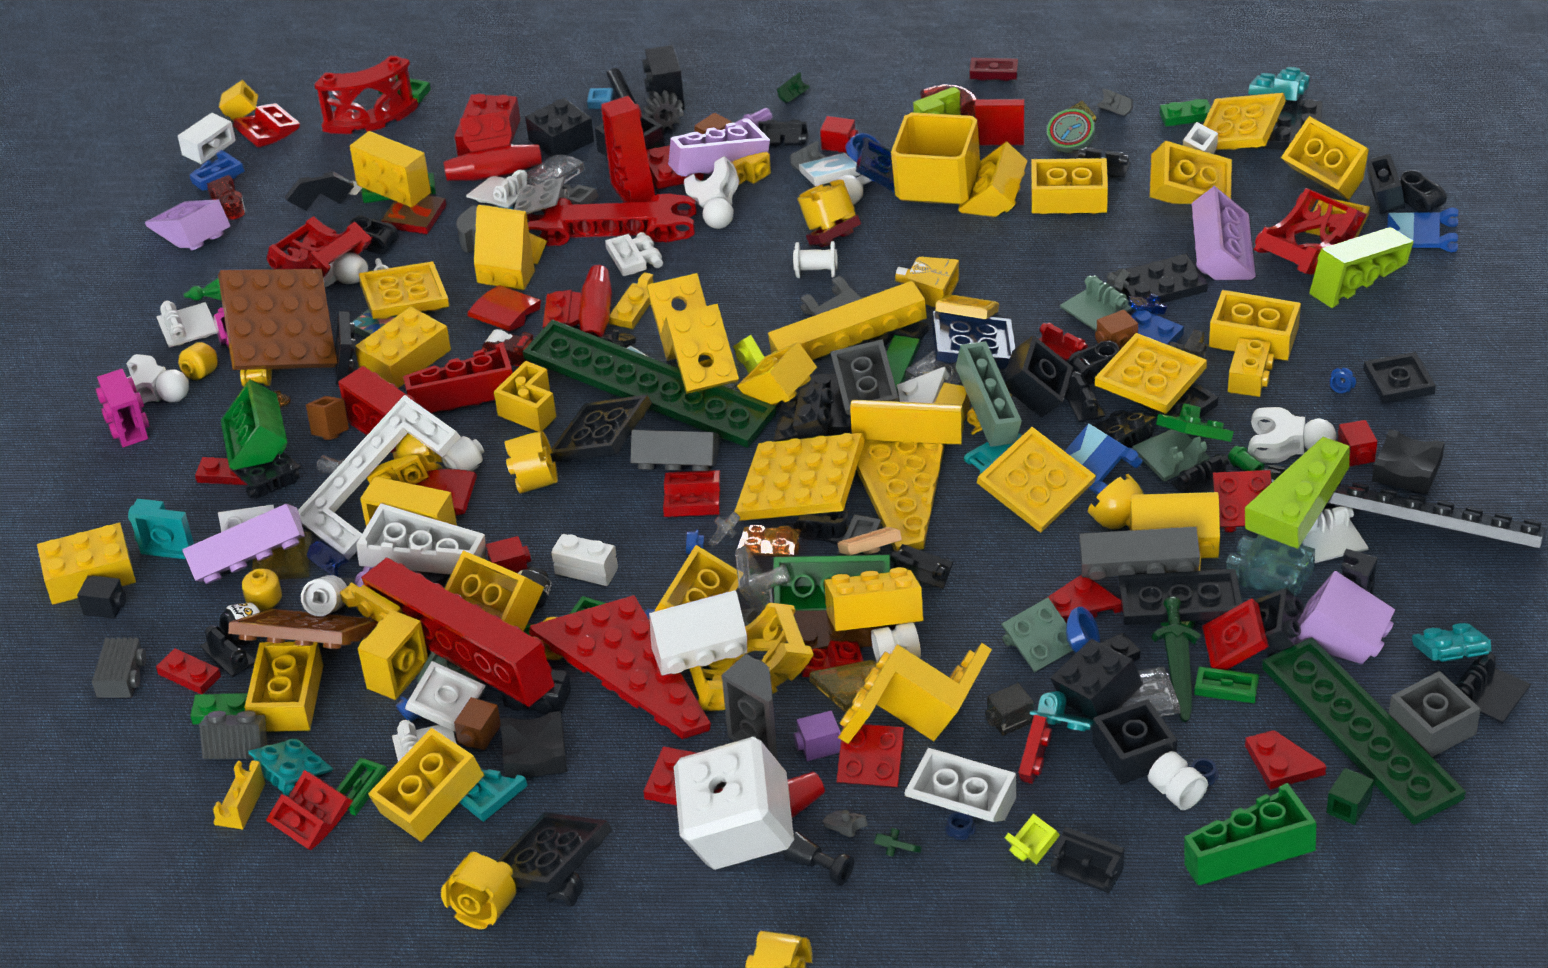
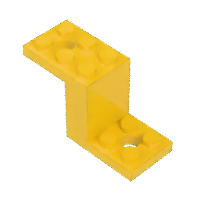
M695 273L648 284L646 289L666 360L677 359L686 394L738 382L739 377L718 304L706 305L698 274ZM675 299H681L685 302L686 308L677 311L672 307L671 302ZM702 355H708L712 358L713 365L702 367L698 362V358Z
M981 643L975 652L969 650L960 664L963 667L957 665L951 676L948 677L897 644L890 654L886 651L882 654L876 666L867 675L863 688H860L852 701L851 709L847 710L839 723L844 728L838 738L849 744L870 716L875 706L878 705L932 741H935L960 709L992 649Z

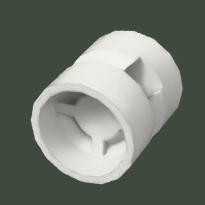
M326 575L308 582L301 592V603L304 609L314 616H325L340 610L345 605L341 601L340 591L347 587L346 583L334 575Z
M913 622L896 625L894 630H891L889 627L871 630V640L876 662H878L885 651L890 654L897 644L921 659L920 642Z
M1168 752L1161 756L1153 764L1148 775V781L1162 794H1166V797L1180 810H1187L1197 804L1208 787V780L1195 768L1188 767L1187 761L1176 752Z

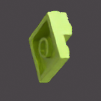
M952 87L914 101L913 113L960 115V91L956 87Z

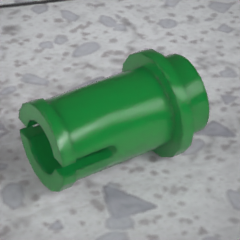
M1235 446L1228 454L1230 464L1234 467L1238 466L1244 471H1261L1264 469V463L1247 453V448L1243 446Z

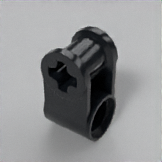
M1407 170L1402 173L1400 183L1402 185L1404 203L1408 204L1418 213H1428L1433 207L1442 206L1446 203L1447 196L1440 185L1435 184L1415 170Z
M366 216L354 217L349 222V225L356 222L372 238L371 243L365 250L378 255L385 254L388 251L389 244L399 238L396 227L387 222L377 221Z
M1103 341L1073 353L1067 360V363L1073 367L1072 372L1082 373L1085 381L1091 385L1095 383V377L1119 352V347L1112 341Z
M844 508L843 511L798 515L793 528L802 538L837 544L843 540L847 532L846 521L848 520V512Z

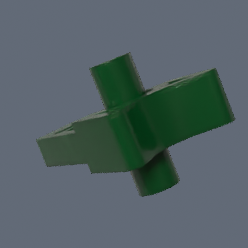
M799 72L777 88V93L783 102L788 103L809 89L810 86L802 82L801 72Z
M892 828L890 836L876 833L874 844L886 846L885 855L894 857L896 847L921 853V846L898 840L900 833L898 829Z

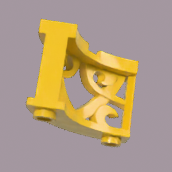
M768 603L762 613L745 626L747 653L767 651L761 661L769 667L772 694L776 693V687L787 679L791 681L795 679L814 655L811 646H805L794 618L795 608L793 605ZM747 653L741 654L736 658H726L712 662L708 666L713 670L703 669L702 666L689 668L699 696L698 703L703 710H725L722 674Z

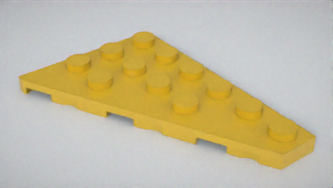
M864 440L856 470L879 519H881L883 527L900 530L902 540L891 543L893 549L896 551L900 550L902 544L918 550L924 549L945 444Z

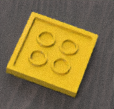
M1283 93L1215 99L1203 126L1218 133L1216 150L1266 146L1286 102Z
M433 261L358 273L359 282L373 319H387L401 314L409 307L419 311H437L441 308L449 307L448 296Z
M1135 333L1095 377V386L1160 412L1167 413L1207 368V360Z
M1031 427L978 476L977 484L1042 533L1095 482L1096 475L1035 428Z

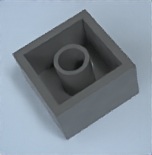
M1439 671L1392 695L1389 715L1431 757H1434L1477 734L1480 708Z

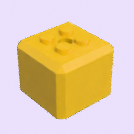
M910 113L905 115L891 150L895 196L901 201L963 205L968 201L980 166L977 119L973 116L928 113Z

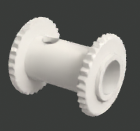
M796 242L795 250L793 251V266L796 277L800 278L801 270L822 269L831 270V276L835 277L836 270L838 269L835 242H831V249L800 250V243Z

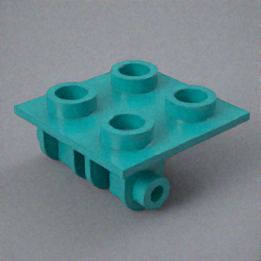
M1060 691L1043 694L1039 701L1038 710L1030 711V715L1046 717L1048 724L1052 725L1061 723V721L1068 722L1067 728L1079 731L1090 730L1093 726V719L1064 714L1066 696Z
M289 739L248 751V754L254 758L253 761L260 762L262 773L266 780L275 787L278 786V789L287 796L290 795L304 770L311 772L315 776L333 771V768L323 761L321 757L313 753L297 739Z

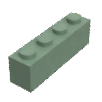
M987 342L960 345L956 370L990 447L1015 443L1022 420Z

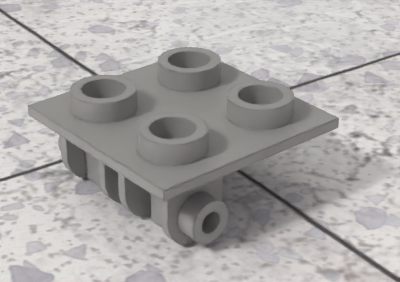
M551 178L542 184L524 187L519 192L514 210L526 211V214H530L557 205L559 198H569L568 190L562 188L565 178Z

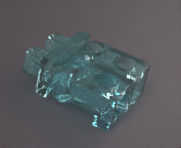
M1260 534L1256 539L1243 535L1239 540L1237 553L1244 556L1230 553L1226 560V569H1236V574L1239 575V585L1245 587L1249 585L1254 589H1265L1271 592L1288 588L1297 597L1302 590V586L1306 584L1315 569V548L1300 545L1299 549H1296Z

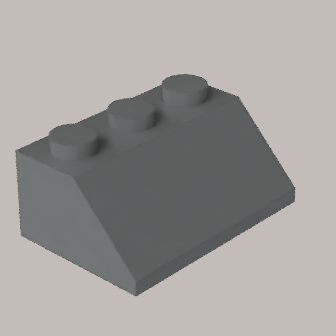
M883 339L830 351L846 414L851 415L850 405L852 400L899 402Z
M632 430L630 463L638 464V469L654 470V465H665V470L681 471V466H692V471H709V466L716 467L721 437L714 432Z
M745 654L722 674L728 738L736 742L755 737L766 746L778 761L769 667L763 661L756 660Z

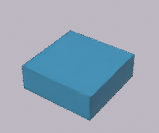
M590 88L587 100L588 109H602L601 104L613 101V88Z

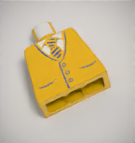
M918 257L911 269L897 268L895 281L899 283L913 281L924 297L925 304L936 308V302L950 294L952 295L959 281V260Z

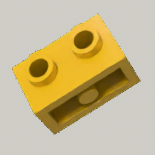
M1244 338L1238 339L1229 370L1228 392L1260 397L1263 386L1268 387L1270 371L1267 370L1273 369L1275 354L1270 353L1271 342Z

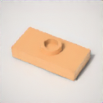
M885 527L839 541L837 544L839 553L851 556L861 552L864 554L876 553L880 551V546L900 541L902 538L900 530Z

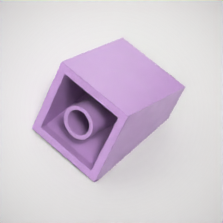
M1334 571L1306 603L1304 612L1298 619L1301 634L1295 637V644L1312 637L1328 654L1363 664L1370 655L1375 658L1384 645L1381 639L1389 633L1394 624L1390 620L1395 609L1337 571Z

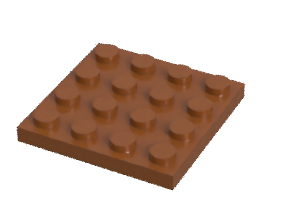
M322 269L220 270L218 278L233 370L335 367L337 359Z
M269 609L230 621L228 634H238L240 640H257V637H267V642L284 643L285 639L295 640V645L311 646L313 642H321L324 648L337 649L341 648V645H350L351 641H361V638H367L376 628L378 622L366 617L335 614L314 616L303 611Z

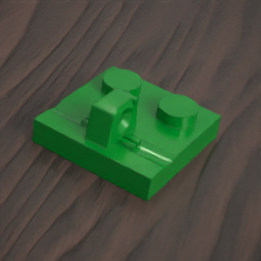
M1183 404L1179 417L1158 414L1156 425L1182 433L1228 442L1232 441L1234 431L1224 429V423L1213 420H1208L1207 423L1201 422V418H1199L1201 408L1191 404Z

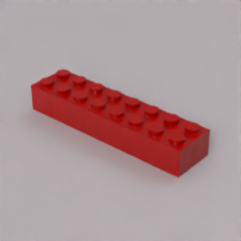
M385 558L361 577L365 586L401 607L402 614L421 621L425 645L428 650L526 706L530 707L555 686L551 675L552 668L547 662L544 652L545 646L539 638L531 637L522 632L519 627L511 626L499 616L489 614L479 605L469 603L459 594L447 591L442 585L427 580L422 574H416L407 569L402 563H396L389 558Z

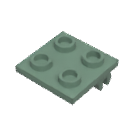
M1173 429L1132 446V449L1137 451L1139 457L1164 482L1180 475L1181 471L1188 470L1204 460L1208 462L1210 459L1205 453L1207 451L1206 442H1201L1200 436L1192 440L1186 433Z

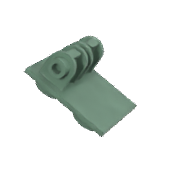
M1091 275L1085 279L1086 290L1060 305V308L1097 331V319L1123 309L1126 312L1134 309V306L1128 303L1129 301L1125 294L1116 291L1108 283H1103L1099 277Z
M1049 598L1044 599L1001 624L1006 631L1003 636L1004 643L1007 646H1016L1034 673L1073 651L1066 640V622Z

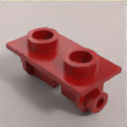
M1043 323L1039 331L1042 333V337L1039 340L1066 361L1073 353L1088 348L1084 339H1079L1069 333L1063 336V330L1052 323Z

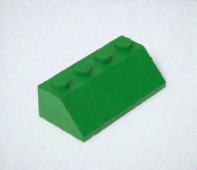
M249 379L221 419L229 468L233 470L272 462L276 455L282 454L287 446V437L277 394Z
M890 555L773 557L774 603L793 605L795 611L826 610L824 580L832 579V576L838 574H847L849 577L861 576V573L865 571H876L878 574L888 573L891 570Z

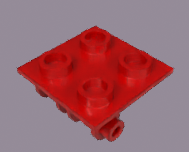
M1270 470L1213 473L1214 492H1218L1219 524L1220 527L1225 528V532H1235L1236 527L1245 526V507L1271 484Z
M863 724L849 744L841 740L837 783L898 787L901 752L904 751V727Z

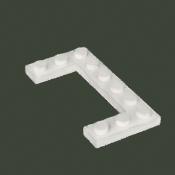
M405 395L298 510L302 525L347 560L357 552L356 544L362 533L334 512L402 438L409 433L441 457L461 438L457 431Z

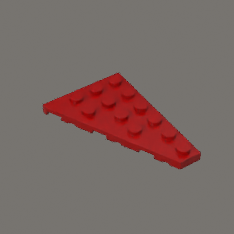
M635 595L530 625L529 634L531 637H538L551 646L550 650L563 656L567 662L583 673L590 672L602 681L604 687L615 691L620 698L635 708L641 707L655 716L654 720L657 723L668 727L672 733L681 739L710 730L711 723L681 672L661 675L651 648L650 621Z

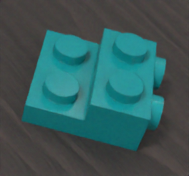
M1286 67V70L1282 69L1276 78L1274 74L1261 73V76H1257L1249 85L1248 94L1283 93L1286 100L1297 101L1300 95H1304L1305 90L1308 89L1310 76L1306 75L1305 72H1300V69L1296 67Z
M138 498L134 505L130 507L128 519L132 523L134 539L138 543L140 554L186 559L182 549L194 545L186 512L166 510L163 501Z

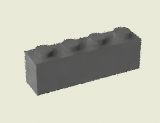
M1197 527L1084 533L1079 535L1082 577L1099 580L1104 577L1199 571L1200 552Z

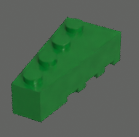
M1286 783L1279 787L1278 793L1272 796L1265 794L1257 798L1256 804L1246 810L1240 807L1231 812V817L1225 821L1216 820L1185 836L1184 865L1199 886L1316 851V821L1290 785Z

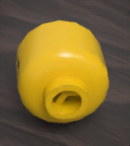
M197 342L183 350L178 359L182 373L192 380H200L216 369L218 362L215 350L203 342Z
M263 568L255 569L249 572L242 581V590L246 603H253L259 611L272 609L280 602L282 592L278 576L275 572Z

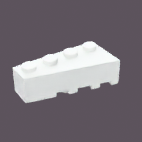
M381 503L356 544L359 566L375 567L385 558H389L396 563H402L411 571L452 574L463 550L480 558H486L485 534Z

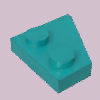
M482 770L484 776L459 803L484 822L528 786L525 777L517 775L514 779L501 776L500 771Z

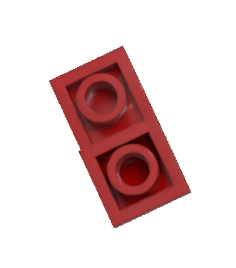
M830 641L827 649L811 648L814 655L802 670L801 675L802 677H823L846 673L863 667L864 660L858 642Z

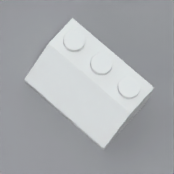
M736 590L649 613L651 648L662 676L671 673L677 674L685 669L706 666L718 660L736 658L741 654L747 653V634Z
M928 748L905 790V796L991 822L1004 821L1016 799V773Z

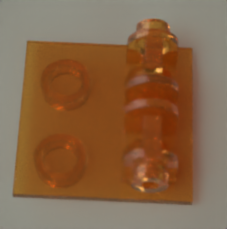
M762 525L744 527L736 554L793 557L794 554H799L800 551L798 539L801 529H793L789 526L765 528Z

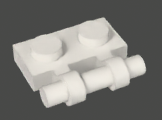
M644 232L638 233L634 239L629 234L605 240L606 249L622 276L647 270L646 263L652 264L655 268H660L663 265L661 253L657 248H654L653 240Z

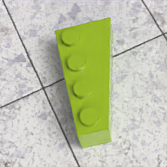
M1389 227L1322 248L1318 255V263L1309 294L1331 308L1337 306L1340 298L1345 297L1348 299L1355 295L1357 288L1362 285L1367 288L1374 284L1379 275L1385 277L1407 264L1414 241Z
M1322 437L1245 507V529L1299 549L1349 469V446Z

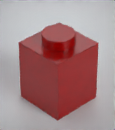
M827 116L820 129L821 150L847 153L845 147L847 142L859 134L858 130H855V120Z
M1361 420L1339 424L1337 442L1349 446V467L1375 462L1377 439L1367 421Z
M519 536L486 544L488 561L515 573L527 569V563L531 562L529 549L527 546L522 547Z

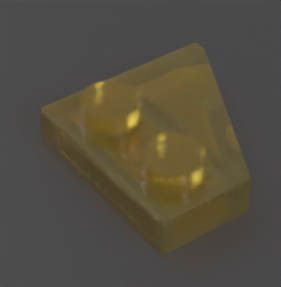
M868 660L813 671L809 673L810 682L843 711L847 712L853 705L854 697L860 688H863L867 675L877 663L874 660Z

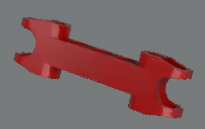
M658 194L651 197L649 202L573 205L570 200L559 198L557 205L542 209L543 215L526 214L527 220L530 221L528 222L529 230H541L542 233L538 237L547 241L546 246L564 245L572 237L622 236L626 234L633 236L640 232L650 236L654 242H672L695 235L694 220L690 219V217L696 214V201L684 195ZM682 203L691 206L689 210L677 209L678 205ZM676 225H687L689 230L679 231Z

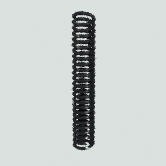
M613 68L610 71L607 70V76L618 99L629 96L634 104H636L618 68Z

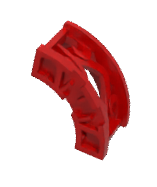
M389 56L378 65L363 71L344 74L324 73L314 84L315 89L318 91L324 121L321 124L323 132L352 134V130L364 128L366 132L386 127V122L394 119L400 121L411 114L418 107V101L412 95L408 72L409 59ZM366 88L384 93L377 99L374 108L366 110L360 104L353 103V100ZM328 91H332L333 95L339 100L329 98ZM331 105L336 107V110L333 112Z
M1305 188L1304 192L1299 195L1295 207L1280 223L1272 227H1264L1257 235L1254 251L1274 253L1298 264L1297 270L1306 274H1315L1318 255L1321 249L1354 239L1367 214ZM1317 199L1329 204L1326 214L1321 216V206L1319 204L1316 211L1310 212ZM1333 206L1346 211V213L1332 214ZM1327 227H1329V233L1333 232L1331 235L1325 233ZM1320 228V240L1322 243L1297 245L1295 234Z
M313 216L306 221V224L276 244L269 246L267 261L273 269H322L324 278L331 269L329 264L347 252L358 255L369 246L372 238L356 222L347 226L346 231L336 234V230L325 226Z

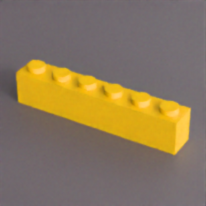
M913 281L898 285L768 332L771 353L799 342L809 357L814 360L830 354V351L847 348L863 340L883 335L885 332H891L927 319L925 299Z

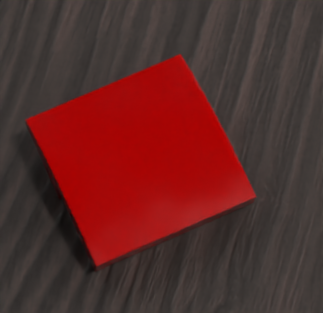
M275 103L257 106L253 116L235 118L234 128L255 146L261 147L289 136L300 128V123Z
M499 285L478 299L468 311V316L511 331L524 325L525 315L540 310L541 300Z
M460 469L427 471L429 477L416 485L451 492L455 516L464 514L477 478L476 473Z
M720 470L665 473L664 517L719 515Z
M304 770L290 795L281 794L266 821L307 849L312 850L336 826L353 800L311 772Z

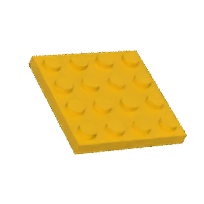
M844 433L835 436H817L806 439L794 438L786 441L758 443L734 511L737 521L843 511L865 442L862 433Z

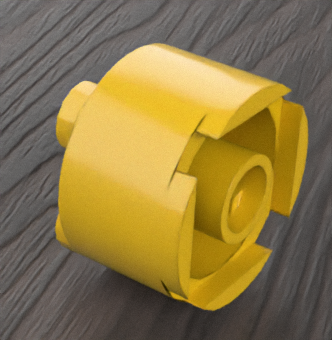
M844 180L831 181V187H823L822 184L803 192L797 198L810 230L819 227L825 230L835 226L836 220L840 218L845 220L855 215L854 206Z
M543 431L505 441L506 451L509 457H511L506 459L507 467L511 475L516 474L515 483L520 494L558 482L556 463L552 462L550 455L552 449Z
M470 852L442 886V901L446 908L451 906L457 912L454 917L461 923L475 929H485L488 925H493L515 897L516 886L511 877L513 870L505 862H496L477 852Z
M760 931L757 936L754 955L748 956L746 968H806V962L812 963L810 941L800 936Z

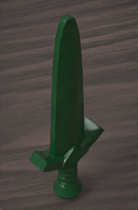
M1171 596L1163 602L1167 610L1169 626L1155 631L1151 639L1156 642L1164 638L1177 711L1181 720L1187 722L1190 719L1192 710L1189 641L1195 645L1201 634L1181 625L1179 615L1181 601L1179 598Z

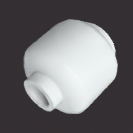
M462 436L444 455L442 461L447 469L474 471L483 464L481 454L484 453V449L478 440H471L466 436Z

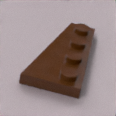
M827 610L795 611L794 618L805 646H811L813 649H827L830 641L858 642L859 648L872 646L871 630L884 627L894 630L895 626L899 625L893 624L835 631L827 615Z

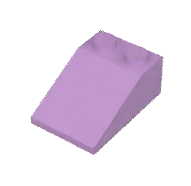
M219 200L184 201L145 222L148 228L177 247L190 248V250L203 246V241L208 238L215 239L224 234L223 230L231 227Z

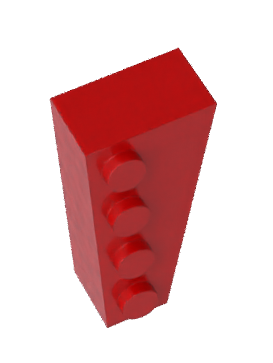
M629 96L603 103L601 108L611 185L624 203L649 202L651 197L655 195L644 141V132L640 118H642L641 109L638 104H634Z
M502 342L495 345V350L485 353L481 349L473 352L472 358L463 361L455 358L449 360L445 367L439 368L434 365L405 375L403 379L406 395H411L418 405L432 413L442 410L450 411L457 407L479 405L482 402L495 400L494 391L512 374V368L504 343Z

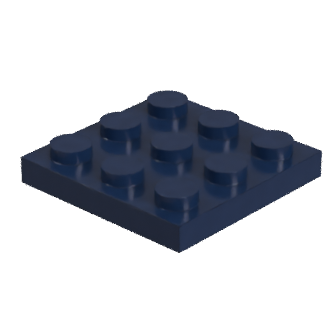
M933 311L932 329L936 361L952 364L957 362L960 345L986 341L999 369L1007 368L1011 353L1015 349L1011 319L997 317L981 319Z

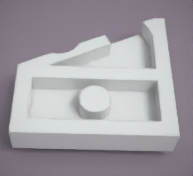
M942 367L898 384L900 402L935 403L943 380H948L949 378L946 368Z

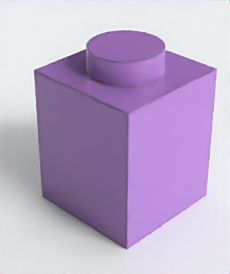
M832 710L797 719L798 732L793 733L794 742L797 750L803 751L807 761L840 753L841 739L838 736L841 731Z

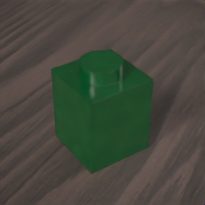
M1344 768L1328 792L1326 813L1356 825L1371 802L1374 780L1361 773Z

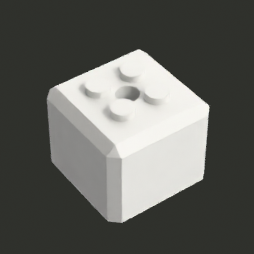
M746 738L682 757L675 764L674 776L680 837L712 869L716 870L786 850L794 841L787 773L766 746L757 738ZM723 788V791L714 793V790Z

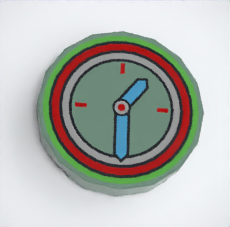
M1065 109L1050 119L1047 125V137L1051 146L1057 151L1073 153L1072 150L1084 149L1092 143L1095 137V124L1092 117L1085 111Z

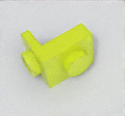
M751 335L732 346L737 359L745 366L748 373L764 358Z
M1033 814L1015 837L1008 833L1005 839L1012 845L1009 851L1023 862L1028 858L1037 865L1060 834Z

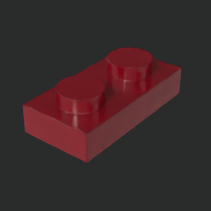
M971 58L970 79L1017 80L1018 59Z
M854 215L845 220L840 218L835 221L836 225L825 230L819 228L807 234L806 238L809 245L825 247L834 242L833 238L853 233V228L861 224L859 216Z

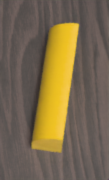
M873 400L851 401L852 434L862 433L864 440L962 444L964 429V410L962 404Z

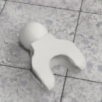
M723 156L714 162V172L707 180L701 181L694 174L684 179L686 194L695 199L696 203L703 208V219L706 224L716 229L725 228L732 222L734 209L731 206L732 196L739 184L735 166Z
M133 355L126 363L131 375L129 377H132L136 390L141 395L143 404L150 401L159 402L160 399L170 403L179 402L186 397L189 391V380L184 373L176 369L166 370L165 367L158 366L156 360L148 355Z
M1279 407L1258 408L1252 415L1251 424L1254 431L1259 435L1251 438L1248 445V453L1260 462L1279 463L1287 460L1292 455L1304 454L1305 448L1309 450L1322 437L1336 441L1337 435L1334 426L1327 420L1317 418L1305 424V417L1294 416L1286 409ZM1266 419V420H1269L1270 422L1265 423V422H1262V421H1260V420ZM1262 447V448H1268V449L1262 451V450H1258L1257 448Z

